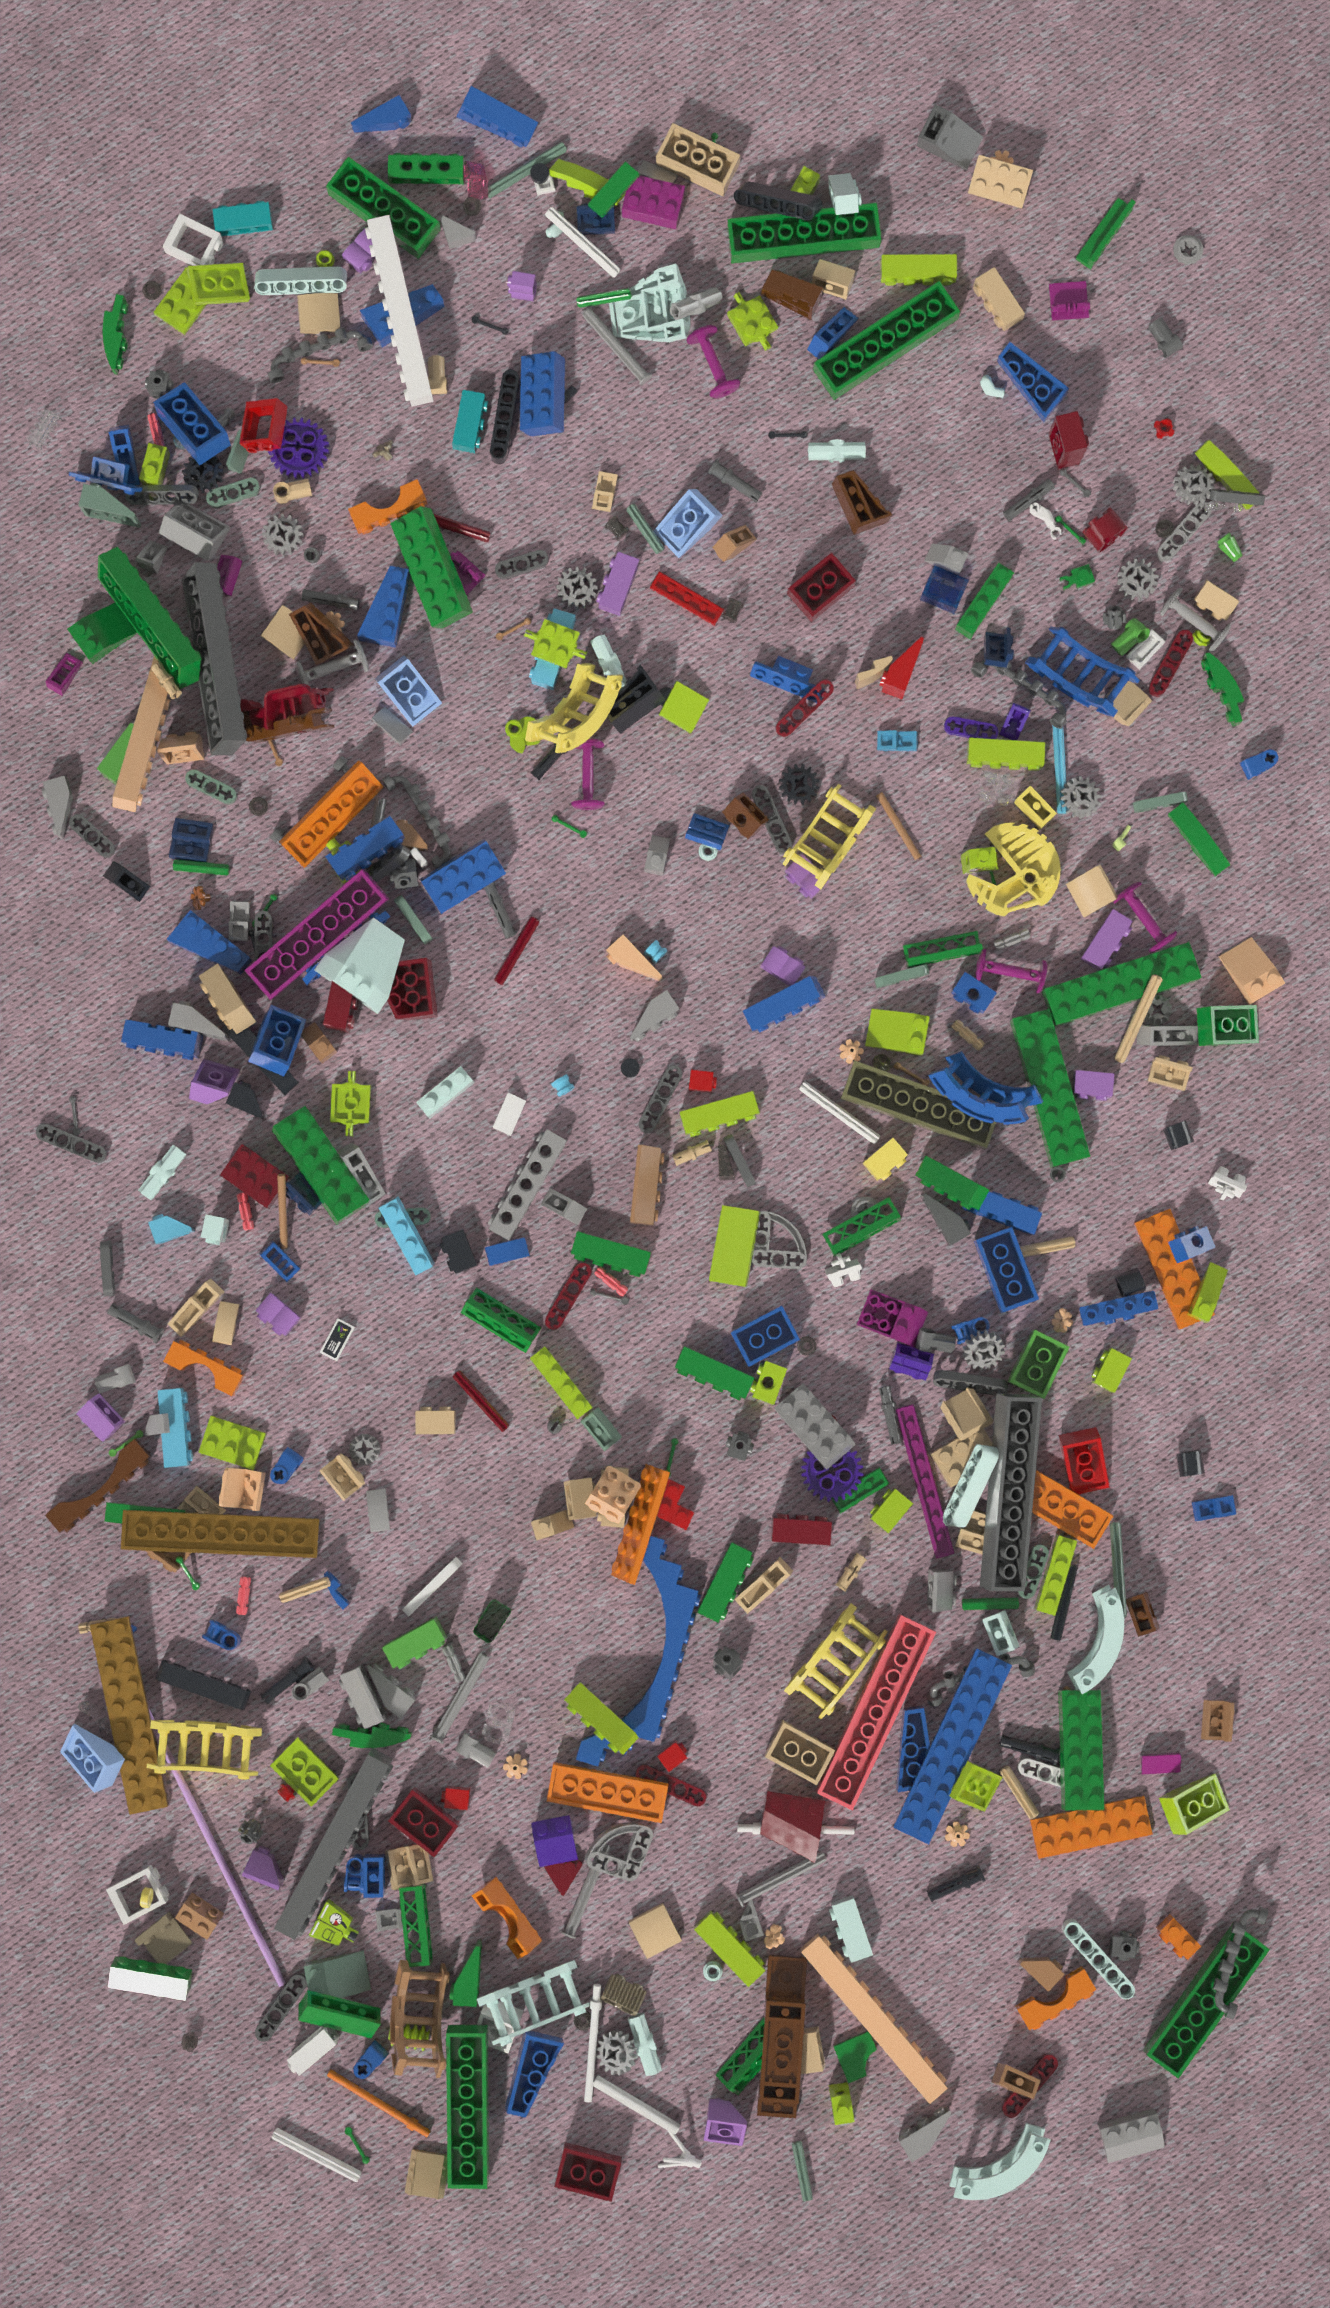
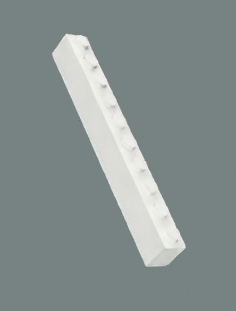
M386 215L367 220L368 227L365 228L367 239H371L373 244L369 246L371 256H376L377 263H374L376 275L380 274L381 281H378L380 293L384 292L385 299H382L384 310H388L390 315L386 319L389 329L393 328L394 335H391L393 347L397 346L398 353H395L397 365L401 364L403 370L399 374L401 382L406 383L407 389H404L406 401L410 400L411 407L433 402L390 217Z

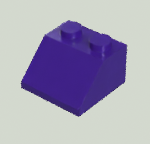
M570 1815L531 1822L539 1867L578 1860Z

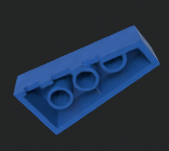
M470 86L456 116L459 119L508 139L518 147H527L538 124L537 121L473 86Z
M1011 342L1008 343L998 356V364L1041 420L1045 422L1068 394L1069 388Z
M191 910L166 939L171 944L240 975L252 962L248 955Z
M125 1020L121 1042L126 1044V1048L137 1050V1047H143L146 1052L156 1053V1050L163 1051V1055L170 1057L179 1054L182 1055V1059L193 1061L194 1058H199L203 1035L196 1031H191L190 1033L179 1028L171 1030V1028L166 1026H152L149 1023Z
M994 1191L988 1192L979 1210L973 1207L970 1210L963 1206L960 1208L1030 1235H1035L1042 1216V1212L1038 1211V1207L1029 1204L1024 1206L1020 1204L1021 1201L1013 1198L1006 1199L1002 1197V1194Z
M922 1705L903 1708L896 1783L897 1792L910 1790L930 1747L925 1711Z
M534 2031L523 2033L505 2104L507 2114L526 2118L542 2084H544L548 2072L554 2065L556 2057L564 2045L562 2038Z

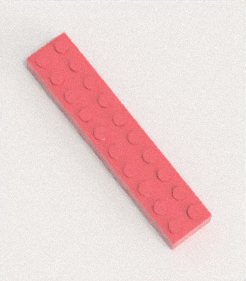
M899 1613L835 1748V1752L818 1784L817 1794L853 1811L936 1631Z

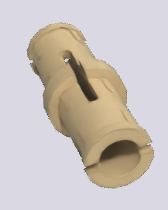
M158 662V665L157 663L154 664L151 670L159 679L160 686L166 689L171 699H175L174 695L178 698L182 691L175 684L174 677L168 674L161 662Z
M706 1140L693 1147L690 1145L686 1150L673 1154L672 1157L675 1160L676 1166L691 1159L694 1161L696 1157L712 1150Z
M856 1553L849 1566L844 1568L845 1572L835 1585L846 1592L853 1579L858 1577L857 1573L867 1559Z

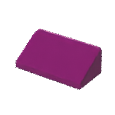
M221 554L217 570L220 572V588H222L223 594L232 596L243 561L235 556Z
M1179 1752L1140 1755L1142 1775L1181 1772V1754Z

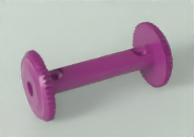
M706 325L691 332L686 341L689 345L700 343L718 385L710 391L709 395L712 398L718 399L735 392L740 386V380L727 381L713 345L709 340L717 332V327Z
M588 739L576 747V749H583V800L571 802L575 809L597 810L605 805L604 801L593 800V749L604 747V743L601 740Z
M1136 882L1117 895L1118 899L1113 902L1116 904L1124 898L1129 903V906L1155 939L1157 944L1148 950L1154 953L1171 942L1177 936V931H1174L1167 937L1162 933L1161 928L1139 898L1136 897L1134 890L1142 885L1141 882Z
M987 949L981 950L975 971V978L978 981L981 980L984 971L1037 982L1036 993L1042 991L1047 975V962L1045 960H1042L1039 970L985 960Z

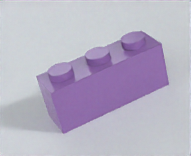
M617 552L616 557H612L609 565L612 568L611 572L606 574L603 585H605L604 591H600L596 602L599 603V609L618 616L621 615L639 566L638 558L621 552Z
M1113 909L1080 959L1098 971L1102 968L1106 969L1112 961L1109 957L1113 952L1117 953L1122 945L1120 940L1123 936L1127 937L1132 930L1130 925L1133 921Z

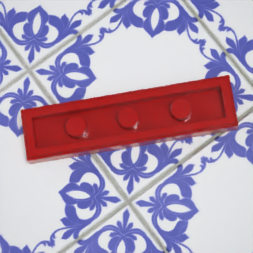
M660 571L650 586V589L713 626L716 625L724 612V608Z

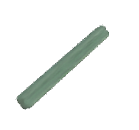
M560 142L484 189L488 198H492L530 175L533 165L537 163L546 165L567 151L566 146L563 142Z
M1119 1522L1110 1523L1113 1581L1121 1600L1124 1618H1126L1121 1524Z

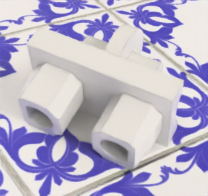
M1222 1166L1212 1175L1208 1184L1216 1187L1215 1191L1221 1193L1219 1197L1221 1200H1224L1226 1196L1240 1198L1247 1188L1245 1185L1246 1177L1236 1174L1233 1179L1228 1178L1229 1170Z
M840 1253L836 1254L837 1260L831 1262L832 1267L824 1269L826 1276L831 1280L834 1287L844 1284L842 1276L846 1274L849 1275L851 1281L861 1279L860 1270L862 1268L858 1259L850 1260L849 1256L842 1258Z

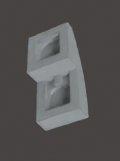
M230 901L228 940L248 941L249 901Z
M386 1489L366 1491L371 1532L390 1530Z
M401 1907L375 1910L377 1931L396 1928L403 1929ZM410 1909L407 1913V1919L414 1924L417 1920V1914Z

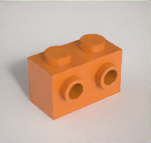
M1171 1914L1156 1927L1161 1932L1158 1936L1166 1944L1170 1942L1174 1946L1172 1950L1180 1958L1184 1956L1188 1960L1201 1947Z

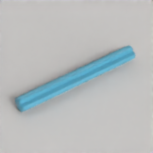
M1053 726L1057 813L1066 814L1068 808L1062 807L1065 802L1060 800V797L1064 796L1060 791L1065 788L1064 784L1066 783L1064 728L1058 729Z

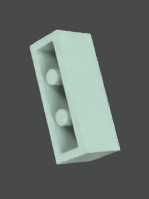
M851 173L828 175L829 196L835 214L858 213V205H861V194L859 193L858 186H856V180L852 179Z
M460 1066L416 1103L428 1118L431 1119L474 1082Z
M853 1895L832 1902V1908L829 1909L832 1920H837L839 1927L835 1929L838 1938H843L845 1946L842 1947L845 1958L849 1957L852 1963L872 1956L873 1953Z

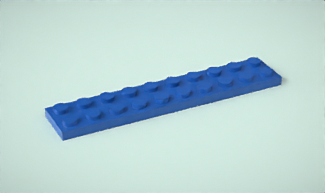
M978 1648L975 1649L895 1820L893 1828L928 1845L930 1844L951 1797L949 1795L952 1787L957 1782L962 1768L970 1758L1012 1667L1011 1664Z

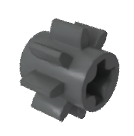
M1120 606L1108 607L1107 612H1103L1104 625H1107L1109 629L1121 628L1122 623H1126L1125 610H1122Z
M250 1819L248 1822L244 1820L237 1831L241 1833L240 1839L246 1844H252L253 1841L257 1843L264 1833L260 1830L261 1824L254 1819Z

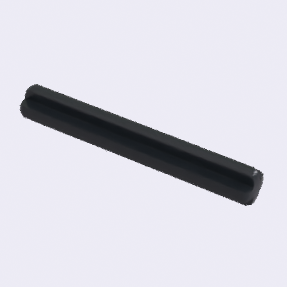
M1070 1564L1050 1636L1053 1640L1060 1641L1062 1638L1078 1569L1075 1565Z

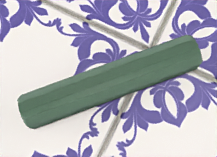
M632 504L627 507L628 514L655 554L661 553L664 550V546L637 506Z
M795 2141L792 2143L802 2200L810 2201L813 2199L803 2145L801 2141Z

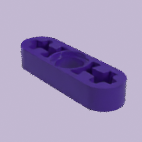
M954 716L947 718L944 723V730L949 735L965 738L996 739L999 734L997 726L991 723ZM951 721H954L956 726H961V722L965 723L962 728L963 733L959 732L960 728L957 727L954 730H950V726H947V724H950ZM970 724L974 725L976 727V733L968 734L966 732V726ZM980 726H983V731H988L991 728L995 735L987 737L988 734L982 732L981 736H978Z

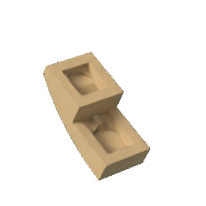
M599 471L592 509L611 512L617 474Z
M220 1301L213 1342L232 1345L239 1304Z

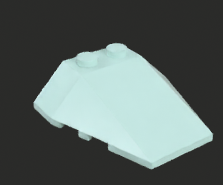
M677 264L658 268L646 279L642 278L639 280L638 284L629 288L632 295L631 299L609 303L612 331L615 337L659 342H673L687 338L691 326L690 315L675 320L669 310L672 303L686 298L687 295L686 287Z
M372 918L324 954L314 971L327 980L338 984L361 1000L362 1004L378 1014L389 998L405 939L375 918Z

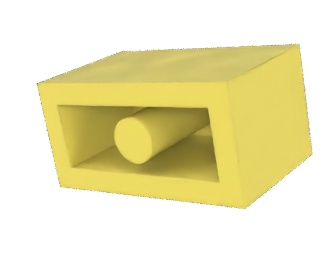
M1031 786L1014 802L1039 830L1057 814Z
M892 1138L869 1157L863 1165L877 1181L880 1178L884 1181L892 1174L890 1170L893 1167L899 1168L906 1162L905 1157L908 1154Z

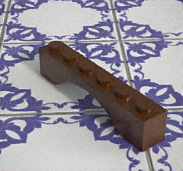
M138 1439L132 1440L119 1451L113 1473L99 1490L81 1500L58 1503L45 1514L46 1518L59 1533L64 1531L68 1533L76 1526L74 1522L79 1518L81 1520L85 1519L91 1513L89 1510L94 1505L98 1507L105 1501L104 1497L108 1493L112 1495L121 1488L119 1484L122 1481L128 1482L135 1476V1470L139 1467L140 1469L146 1467L150 1463L148 1459L152 1455Z

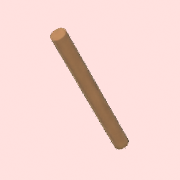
M883 792L877 794V799L915 860L921 858V854Z
M278 1174L280 1248L287 1249L285 1174Z

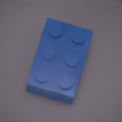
M270 1005L263 1018L248 1062L284 1076L291 1065L306 1019Z
M783 1306L730 1333L748 1367L800 1340Z

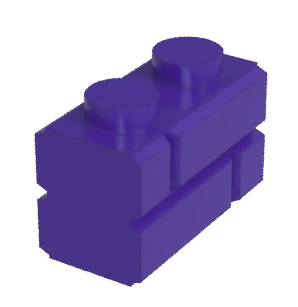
M897 1342L890 1360L889 1369L898 1374L903 1373L912 1376L914 1379L926 1381L933 1364L934 1354Z

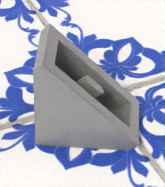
M443 215L441 216V225L449 249L475 242V231Z
M150 540L138 554L135 561L140 568L158 574L168 547Z

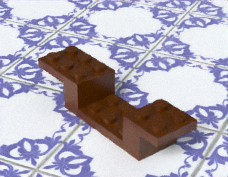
M768 1955L764 2004L765 2021L761 2074H759L757 2116L796 2119L800 2093L806 2008V1957Z

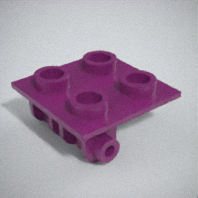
M1086 281L1049 284L1052 321L1089 318L1090 302H1088Z
M452 552L450 554L467 596L486 575L461 552Z

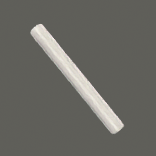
M553 207L548 209L545 214L548 219L612 277H616L619 274L620 268L557 210Z
M804 1081L799 1088L800 1091L871 1143H877L880 1139L879 1134L808 1082Z
M597 2076L594 2079L593 2087L673 2134L679 2131L680 2123L601 2076Z
M279 2128L274 2130L272 2139L354 2182L359 2180L362 2173L360 2170Z

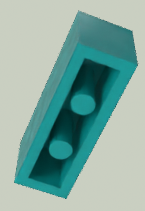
M269 202L239 203L236 206L230 207L221 205L212 209L215 231L219 232L221 237L273 230Z
M468 390L462 391L452 441L453 450L475 453L476 448H480L481 437H479V432L484 429L485 419L482 417L483 412H487L489 403L484 393Z

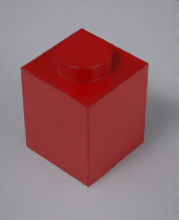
M691 1070L689 1090L711 1093L712 1088L716 1089L717 1077H713L714 1072Z
M675 1740L659 1752L657 1757L667 1771L670 1772L687 1759L686 1753L688 1750L682 1742L678 1744Z
M447 1786L446 1791H442L441 1802L445 1803L444 1808L468 1810L470 1788Z

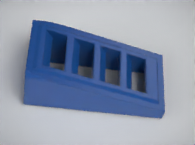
M271 1241L259 1253L286 1282L300 1270L274 1241ZM275 1248L277 1251L268 1258L266 1255ZM281 1254L282 1257L273 1263L272 1260ZM286 1259L288 1262L279 1269L278 1266ZM292 1265L293 1268L285 1275L283 1272Z

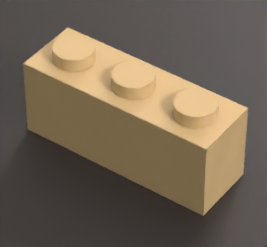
M995 267L975 279L974 292L978 297H982L985 309L988 312H992L994 322L998 328L1001 327L1005 331L1023 320L1024 311Z

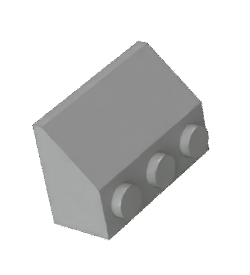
M177 504L164 515L159 534L208 561L216 554L231 527L190 504Z
M363 1664L340 1675V1686L349 1695L347 1700L350 1707L355 1708L357 1712L355 1717L360 1726L363 1725L364 1729L383 1722L387 1715Z
M1154 2108L1097 2124L1108 2163L1165 2148L1163 2132L1158 2114Z

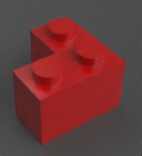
M668 1478L657 1517L687 1530L695 1512L677 1504L685 1486Z

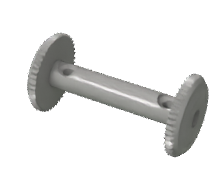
M1178 588L1162 607L1161 615L1163 616L1169 608L1175 609L1189 623L1205 635L1212 637L1215 642L1208 651L1213 652L1227 636L1231 625L1228 624L1223 632L1217 631L1208 621L1185 604L1179 602L1177 597L1183 588Z
M354 640L356 652L304 671L301 662L298 661L296 666L302 684L309 685V682L360 662H362L364 670L367 672L369 670L368 661L359 641ZM353 656L356 657V660H355V661H352V660H351V658H352Z

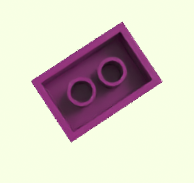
M639 176L625 193L622 217L677 229L685 196V186Z

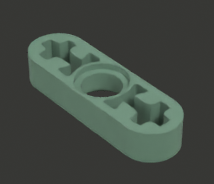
M247 478L213 489L212 492L207 493L206 500L212 508L223 507L256 496L260 492V485L256 479ZM249 483L256 485L254 487V491L246 489L244 490L245 494L242 495V491L239 486H242L243 489L249 487ZM237 489L239 491L238 496L235 498L229 497V490ZM223 491H224V494H225V496H226V498H227V500H225V501H224V498L221 497V496H223L222 493H221V492H223ZM213 495L221 497L218 498L217 503H214V501H210L211 499H213Z
M190 770L186 773L185 781L190 787L227 805L233 804L237 800V793L232 787L198 770ZM195 774H197V778L201 781H203V779L206 778V780H204L202 784V788H199L201 784L197 781L191 783L192 780L190 779V776H195ZM214 782L217 787L214 792L206 790L208 783ZM221 786L223 787L221 789L223 792L228 793L231 791L232 799L228 798L225 800V796L219 793Z
M1179 792L1139 800L1132 804L1134 813L1154 810L1160 806L1164 808L1187 803L1188 797L1187 792Z
M399 895L395 898L394 902L422 942L427 944L433 940L403 896Z
M925 964L875 978L874 981L876 988H882L900 983L899 981L902 980L908 981L929 975L930 972L928 965Z
M426 1208L406 1209L411 1220L410 1211H414L413 1215L420 1214V1211L427 1214V1218H424L423 1222L419 1218H415L414 1225L427 1224L431 1219L430 1211ZM379 1211L375 1215V1223L379 1227L388 1228L387 1223L382 1225V1222L378 1220V1218L382 1217Z
M1034 1545L1030 1551L1026 1577L1035 1581V1584L1030 1583L1031 1593L1023 1595L1024 1591H1018L1022 1598L1030 1599L1035 1595L1049 1556V1551L1044 1545ZM1043 1548L1042 1552L1045 1555L1044 1557L1040 1556L1038 1562H1042V1565L1031 1562V1559L1036 1561L1037 1554H1035V1550ZM1031 1566L1038 1568V1574L1035 1577L1028 1575V1568Z

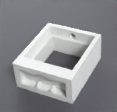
M179 214L163 248L165 253L191 266L213 265L214 255L216 251L219 252L221 250L223 241L219 232ZM187 227L212 238L201 260L177 248Z
M152 1865L106 1889L123 1925L165 1904L169 1900V1892L165 1885H161L159 1881L161 1878L157 1868L153 1869ZM147 1875L159 1900L152 1903L150 1908H143L132 1914L119 1888Z
M321 2026L291 2051L287 2059L289 2069L293 2073L297 2072L300 2076L337 2044L340 2038L339 2034L335 2029Z

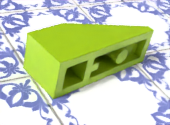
M1212 1262L1209 1263L1187 1315L1204 1323L1210 1321L1228 1269Z

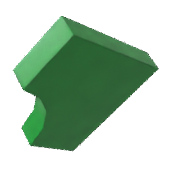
M868 2031L833 2045L848 2084L866 2076V2061L877 2050Z

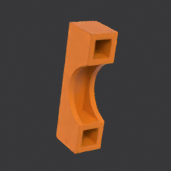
M416 479L400 486L399 498L389 508L377 509L370 506L367 502H362L348 508V511L358 534H368L373 531L374 527L379 525L384 527L390 524V520L399 519L420 506L425 507L428 503L419 481Z
M181 1339L179 1342L173 1341L163 1360L164 1363L178 1370H184L189 1365L195 1363L203 1364L212 1371L215 1378V1388L230 1396H235L245 1376L241 1374V1369L233 1365L229 1368L223 1365L225 1361L217 1357L211 1359L206 1356L207 1352L199 1348L196 1351L189 1348L191 1344Z
M497 1877L486 1882L471 1895L482 1911H495L505 1919L509 1930L506 1944L517 1959L529 1954L542 1942L537 1931L531 1926L526 1916L518 1908L514 1899L508 1894Z
M1083 1966L1065 1975V1990L1058 1999L1051 2002H1042L1031 1996L1015 2006L1029 2030L1040 2028L1047 2019L1057 2018L1062 2010H1069L1077 2005V2001L1082 1998L1084 2000L1088 1999L1094 1994L1093 1992L1096 1988Z

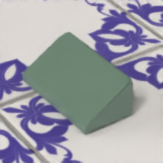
M239 430L226 465L229 470L242 474L249 452L239 444L241 430Z
M599 1407L580 1421L604 1452L622 1438Z

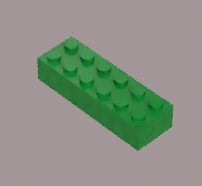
M347 157L326 185L329 196L365 222L369 219L389 215L396 244L417 259L421 257L441 230L438 220L350 157Z
M420 506L390 523L431 626L443 629L473 613L432 509Z
M306 1106L273 1126V1133L336 1225L369 1204V1198Z
M1058 1690L1061 1809L1104 1810L1101 1690H1089L1084 1694L1080 1690Z

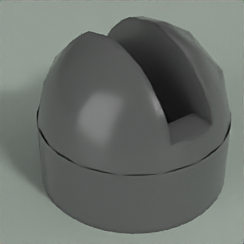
M309 547L304 552V558L309 563H317L320 560V553L314 547Z
M1054 1167L1050 1172L1051 1179L1056 1183L1064 1181L1066 1177L1065 1170L1062 1167ZM1061 1171L1062 1173L1060 1177L1058 1178V1180H1056L1055 1177L1058 1175V1172Z
M551 1419L547 1423V1429L552 1434H557L562 1430V1422L559 1419ZM555 1422H558V1426L552 1431L551 1427H553Z

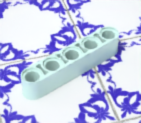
M342 267L261 269L255 274L254 289L260 295L340 293L346 289L347 272Z
M980 1444L974 1447L944 1511L943 1522L946 1526L961 1528L967 1526L999 1457L997 1447Z
M1074 1919L1064 1921L1062 1931L1071 1943L1122 1999L1132 1998L1135 1988L1129 1979ZM1070 1925H1076L1074 1933H1067V1928ZM1083 1940H1089L1090 1944L1087 1948L1080 1947ZM1100 1954L1103 1956L1100 1963H1094L1096 1955ZM1109 1970H1116V1975L1113 1978L1107 1977ZM1122 1985H1129V1990L1127 1992H1120V1988Z

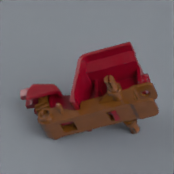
M297 684L271 690L264 696V707L259 702L241 699L240 708L244 715L243 725L247 733L246 741L261 743L310 731H324L335 728L333 724H325L321 720L322 714L332 712L331 708H325V695L333 692V688L319 689V687L311 688L308 684Z

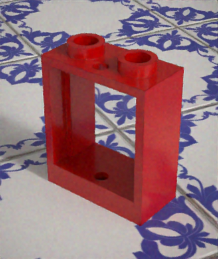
M278 398L246 402L239 444L250 453L281 449L288 406ZM272 415L268 438L256 439L259 418Z

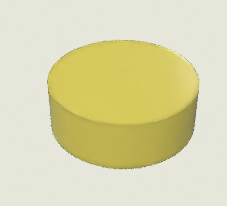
M145 1887L141 1893L140 1906L150 1908L153 1899V1889Z

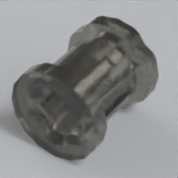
M613 516L604 526L606 530L609 529L616 536L617 541H620L629 532V528L624 527L618 521L617 516Z
M729 598V604L721 617L736 623L740 609H743L744 604L736 599Z

